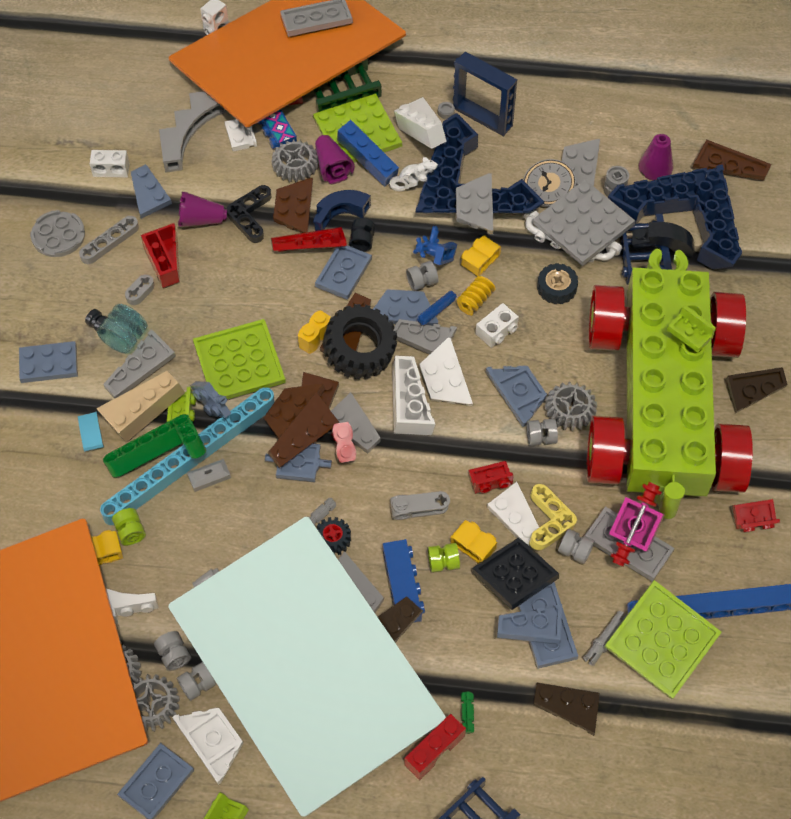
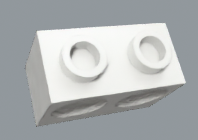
M210 0L200 8L203 30L206 35L229 23L227 6L220 0Z
M127 150L91 151L90 167L93 177H128L130 163Z
M502 303L476 324V335L492 348L494 345L500 344L509 333L512 334L516 331L519 316Z

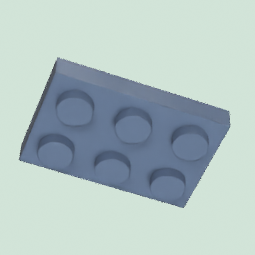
M350 246L336 247L317 278L315 287L348 300L371 262L372 255Z
M75 341L19 348V378L21 383L78 377L77 345Z
M160 743L117 795L146 819H155L194 772V769Z

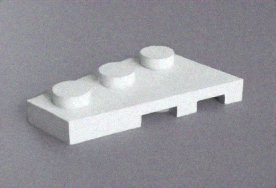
M516 482L488 503L487 508L516 538L520 537L530 546V537L539 526Z

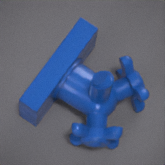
M433 226L429 240L426 236H423L425 242L422 243L421 238L417 237V245L413 253L417 254L419 252L422 258H425V253L435 257L434 263L438 265L452 262L458 244L454 242L438 244L439 230L437 226Z

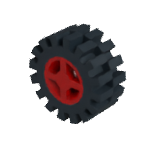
M328 517L327 522L323 519L322 524L318 523L317 530L334 555L335 553H338V556L341 555L342 550L346 552L347 547H350L351 530L348 523L345 524L343 519L339 521L338 517H335L334 520Z

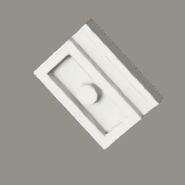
M237 119L224 122L233 152L247 149L249 146H257L252 126L245 127Z

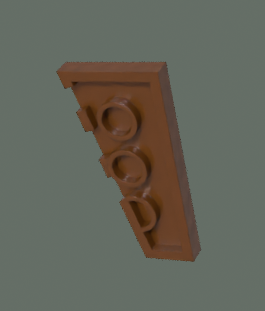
M706 139L692 168H707L708 170L716 168L717 165H723V174L764 181L772 164Z

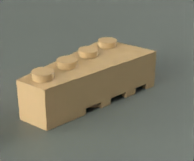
M165 371L98 407L97 410L121 438L128 442L185 392L168 371Z

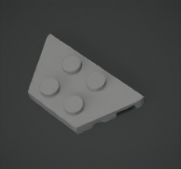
M600 139L564 147L562 162L569 165L576 177V186L584 179L594 186Z
M491 173L456 188L457 222L468 224L475 229L482 228L487 230L488 234H493Z

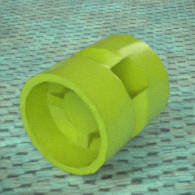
M126 508L113 515L112 521L115 529L118 531L117 534L122 545H134L145 538L146 534L136 509Z
M456 543L445 544L443 548L439 545L428 547L431 573L443 571L444 568L448 570L460 569Z

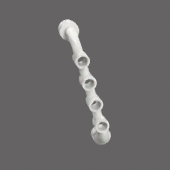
M536 210L531 213H525L526 228L529 232L535 234V240L541 243L545 239L552 241V247L560 249L561 247L539 228L533 226V219L539 213ZM614 241L606 247L607 253H599L588 262H593L594 259L606 261L613 256H618L622 246Z

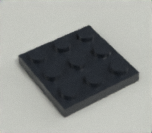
M520 537L472 568L473 574L511 610L559 579V573Z

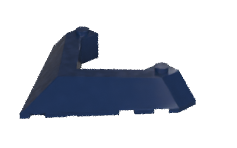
M455 113L442 123L447 142L435 148L431 160L437 163L438 166L432 173L429 172L426 176L427 181L423 184L415 213H457L456 188L464 185L460 183L464 156L478 148V134L458 113ZM523 179L508 188H492L493 213H531L544 204V201Z
M717 165L716 168L708 170L707 168L692 170V172L657 177V180L648 181L647 179L636 181L634 184L627 186L624 184L617 185L608 195V199L635 220V224H638L646 215L693 211L704 243L697 261L711 269L733 267L742 255L738 242L737 227L734 224L735 218L731 200L728 195V186L723 174V165Z

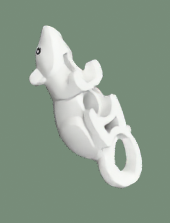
M424 157L422 163L408 165L401 171L399 176L392 177L389 183L390 187L395 191H404L409 189V187L417 186L419 180L427 181V174L429 172L432 173L438 164ZM396 182H402L405 186H398Z

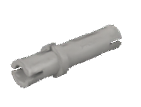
M617 611L600 637L593 641V646L583 657L585 662L592 657L588 663L589 665L594 666L602 653L607 652L608 649L604 645L627 616L625 614L621 618L624 612Z

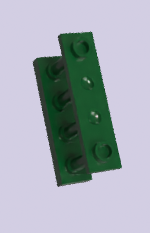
M368 58L326 82L329 83L334 93L333 95L324 97L320 87L314 89L318 98L316 100L317 112L376 94L378 97L382 96L380 81L371 82L366 72L368 71ZM360 73L365 85L356 87L351 76ZM344 78L349 90L340 92L335 80Z

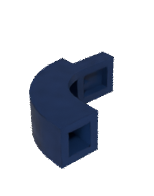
M341 190L327 195L316 205L317 214L313 221L315 231L325 230L330 220L339 214H352L364 218L371 207V195L357 190Z

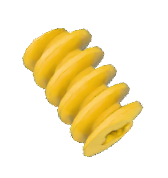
M477 276L461 296L457 298L459 309L467 315H473V311L479 310V307L483 305L487 297L492 295L491 292H494L496 287L488 278Z

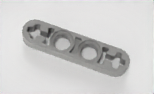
M134 216L123 218L82 247L79 251L81 261L84 264L94 263L136 233L139 229L137 219ZM115 232L121 233L119 237H112V234ZM101 242L107 243L103 248L98 247V244Z

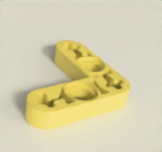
M536 484L531 491L530 497L551 520L532 533L529 543L533 549L543 550L563 537L568 529L572 530L577 522V518L547 486ZM548 505H556L558 510H551ZM553 527L557 529L558 533L553 534L548 528ZM543 535L545 536L544 539H543V541H541V540H540V541H536V539H537V540L541 539V538L543 537Z

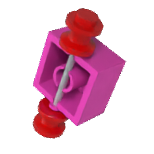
M648 482L647 485H642L645 491L642 496H637V499L643 501L641 504L625 497L609 532L610 535L624 541V544L617 541L618 550L610 555L614 558L612 562L620 566L629 565L630 561L627 558L630 553H635L636 551L629 546L633 545L646 552L649 551L665 516L649 508V505H647L650 504L656 507L657 504L654 502L656 495L662 494L659 491L660 486Z

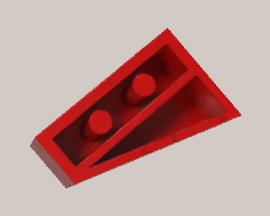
M175 223L142 234L143 247L162 288L180 282L178 239Z

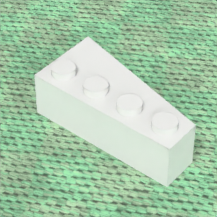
M423 97L409 104L401 105L399 109L394 110L397 124L401 131L431 149L447 142L442 122Z
M395 356L392 366L394 434L432 435L435 427L434 418L431 416V409L425 397V390L420 381L421 377L415 358L412 356Z

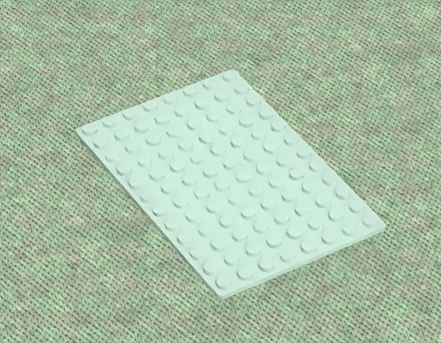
M304 517L183 594L168 606L302 817L308 816L436 728L446 718L309 517Z

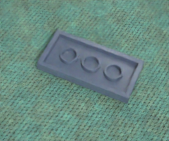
M553 582L519 605L520 612H533L537 608L543 607L549 609L561 604L555 583ZM562 607L560 644L529 641L537 669L578 659V653Z

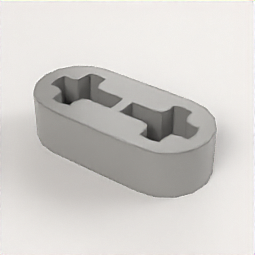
M141 275L126 290L125 297L128 304H140L153 291L155 285L150 275Z

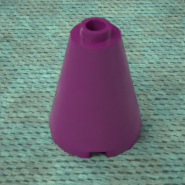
M665 134L654 136L639 161V171L645 175V178L653 181L657 180V177L672 174L674 165L671 140Z
M321 135L317 138L315 147L323 180L325 182L329 181L330 184L346 180L348 178L347 175L350 172L351 174L354 172L355 164L353 160L329 135Z
M182 192L178 227L220 224L223 220H226L227 210L221 204L188 192Z

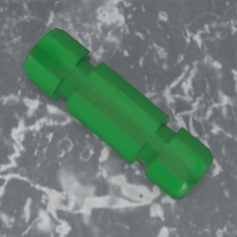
M469 691L462 692L461 718L464 721L462 725L466 728L465 734L474 733V724L472 723L474 722V704H472L474 696Z

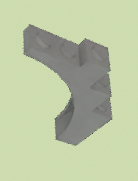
M205 91L189 93L191 109L174 111L176 127L159 129L165 173L183 170L185 148L192 136L206 122L228 112L212 97L207 96Z

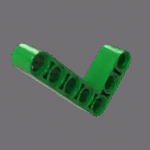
M182 414L104 456L103 462L112 477H119L182 443L190 457L194 459L204 455L206 447L190 417L187 414Z

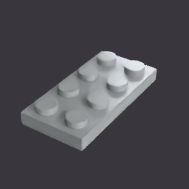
M329 0L280 11L288 37L353 23L345 0Z
M605 506L585 536L595 540V547L611 555V553H616L618 550L616 542L624 544V541L609 534L618 514ZM657 537L654 538L648 552L631 545L629 547L636 551L629 554L627 559L630 561V564L625 565L653 582L673 553L674 548Z

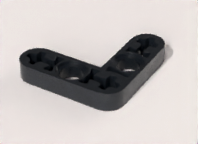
M266 185L258 186L227 206L228 218L252 243H259L264 239L263 228L249 213L271 200V189ZM248 200L254 202L252 205L244 204ZM244 220L250 222L248 225L240 224Z

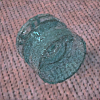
M116 304L108 314V318L104 319L98 327L97 333L101 340L109 347L126 354L132 350L137 339L142 336L148 325L145 319L133 308L124 304Z

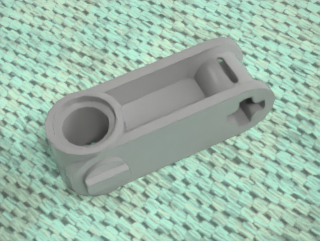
M439 491L394 496L390 498L392 517L394 520H404L444 514L448 510L450 503L449 495ZM438 500H441V503H443L442 506H440V503L437 502Z

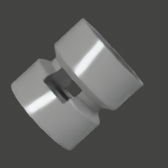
M612 166L607 170L604 184V193L607 197L617 185L624 184L627 186L629 172L626 168Z
M432 261L422 263L420 267L413 266L406 269L407 280L413 291L424 288L425 284L430 286L439 282L438 274Z
M544 419L542 423L539 420L527 421L529 446L541 445L542 442L545 444H557L556 420Z
M568 529L558 552L567 557L572 555L574 560L585 564L595 540L586 536L581 538L578 532Z
M177 631L168 632L154 642V646L159 656H162V662L168 671H174L183 667L191 659L186 646H182L183 641Z
M203 662L193 667L191 673L185 672L176 678L189 701L200 696L202 690L208 691L216 685ZM198 677L201 681L199 684H197L195 681V679Z

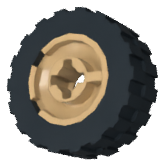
M555 263L549 264L547 267L545 266L540 271L537 290L543 300L545 299L548 303L556 305L564 304L565 302L568 303L576 295L578 276L570 266Z

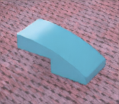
M97 412L78 416L84 451L103 447Z

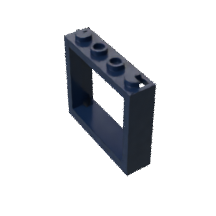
M465 51L454 62V96L452 100L455 110L504 137L513 127L518 79ZM467 72L501 90L499 116L466 98Z

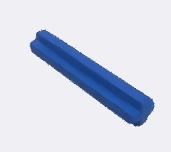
M453 291L447 292L421 313L417 321L421 325L428 323L455 301L456 293Z

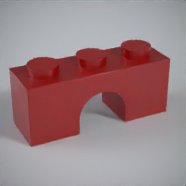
M450 714L405 757V766L420 781L435 766L437 759L447 749L451 751L465 737L466 728Z

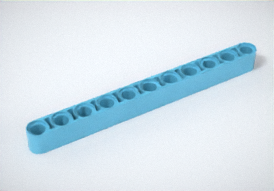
M270 388L259 389L233 408L229 416L226 418L221 417L200 432L199 436L203 443H209L205 445L206 453L201 457L195 459L187 457L189 453L185 446L182 445L105 501L100 507L104 522L107 525H114L112 517L118 511L126 508L137 510L265 416L275 402L273 391ZM114 511L113 514L107 515L109 512Z

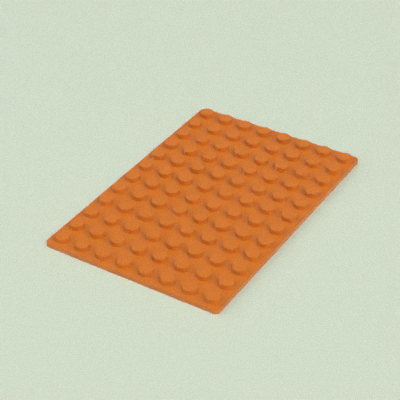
M270 0L170 55L169 61L245 127H250L405 37L406 31L365 0H345L353 23L288 37L280 11L329 0Z
M83 518L0 550V802L143 747L148 743L89 526Z

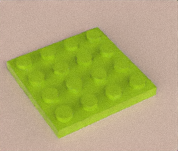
M376 94L313 114V119L321 135H329L353 162L358 160L337 140L338 130L350 120L384 153L402 147V141Z
M265 319L193 338L206 382H210L219 395L226 396L227 400L256 392L261 388H270L286 383Z
M654 580L604 647L665 695L673 699L722 632Z

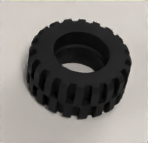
M354 304L353 308L346 306L343 308V311L338 310L329 320L324 334L323 352L325 357H329L328 363L330 366L334 365V370L338 373L340 371L345 373L344 376L348 378L351 375L354 376V379H360L361 377L369 379L372 374L374 376L379 375L382 370L388 367L397 346V332L393 331L395 328L393 323L388 322L389 317L386 314L382 315L381 311L377 308L375 310L371 309L369 305L361 307L360 304ZM352 331L363 332L373 339L376 349L366 353L357 352L346 344L343 335Z

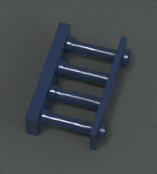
M655 214V219L652 222H664L663 214ZM648 223L635 224L628 231L646 228ZM625 232L620 236L624 264L622 276L626 278V284L629 285L632 272L631 260H649L652 252L629 253L628 246H633L632 238L627 239ZM654 245L662 251L661 269L672 270L669 248L662 245Z
M482 777L479 781L477 779L473 780L467 787L468 791L439 819H451L459 810L469 819H481L467 804L475 795L499 819H520L521 814L515 808L510 813L504 811L482 789L486 782V779Z

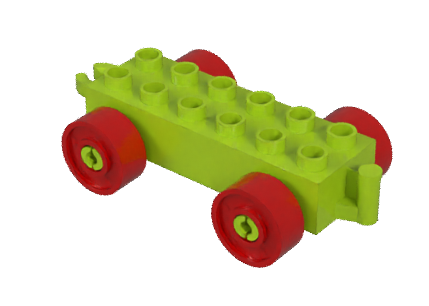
M655 249L650 254L647 268H632L627 290V307L624 306L625 297L622 286H593L589 317V348L619 351L622 333L627 331V438H625L623 417L592 416L588 438L587 480L588 483L619 485L623 464L627 465V491L644 492L645 489L642 485H647L648 482L660 486L659 491L662 494L655 497L659 506V512L665 515V519H672L676 516L684 495L708 496L711 486L713 491L745 493L748 488L753 457L751 429L748 425L719 423L716 424L714 429L712 356L739 358L741 355L746 330V301L744 294L713 292L710 297L709 272L687 271V256L681 250L675 251L673 262L676 268L674 270L661 269L659 263L662 259V251ZM684 305L695 310L698 315L710 321L716 327L713 338L698 353L667 330L668 325L680 314Z

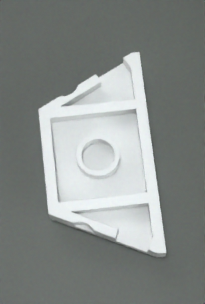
M447 338L420 363V369L430 399L436 402L445 401L450 404L459 403L473 406L451 338Z
M219 708L209 709L206 712H192V714L184 716L174 715L172 717L174 722L219 785L241 749L243 741Z

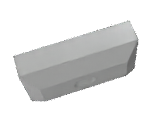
M224 459L187 472L194 492L231 478Z

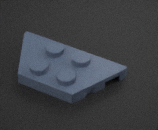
M387 289L373 310L375 308L379 309L382 315L386 314L389 317L388 322L396 325L399 319L418 322V316L431 305L422 291ZM435 316L425 325L433 326V324H438L437 317Z
M503 366V369L487 367V375L521 426L525 427L527 421L532 418L546 399L547 393L528 366Z

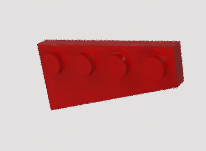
M342 227L271 238L273 251L278 252L293 249L347 246Z

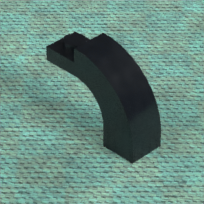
M649 222L646 228L632 230V245L634 249L662 245L672 249L674 253L677 250H681L687 257L695 256V241L691 233L682 226L669 222Z

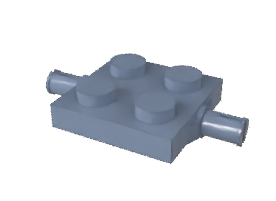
M195 381L190 385L193 389L194 397L197 401L204 404L203 409L209 416L226 418L231 414L225 404L227 402L226 396L219 395L210 382Z
M312 443L280 468L277 466L276 478L315 482L319 467L331 468L332 460L320 459L321 445ZM266 453L265 461L274 462L270 455Z

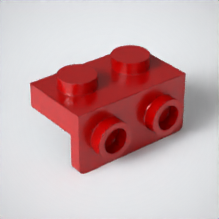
M506 461L468 470L475 494L480 492L487 493L496 488H507L513 484L514 475L509 471Z
M773 499L732 505L736 529H743V532L755 531L757 526H762L763 529L775 528L774 524L780 523V519H776Z

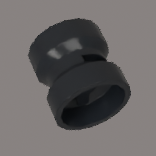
M93 309L87 314L85 323L90 327H94V330L99 334H103L109 329L111 319L103 316L102 312L98 309Z

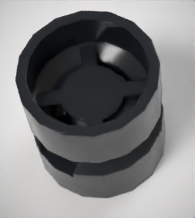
M367 218L355 219L352 223L349 246L363 252L371 250L375 233L374 222Z

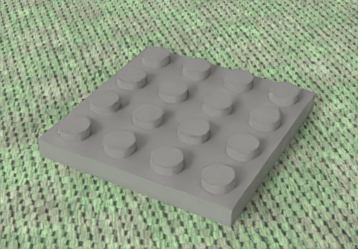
M584 179L533 219V224L583 266L635 225V220Z

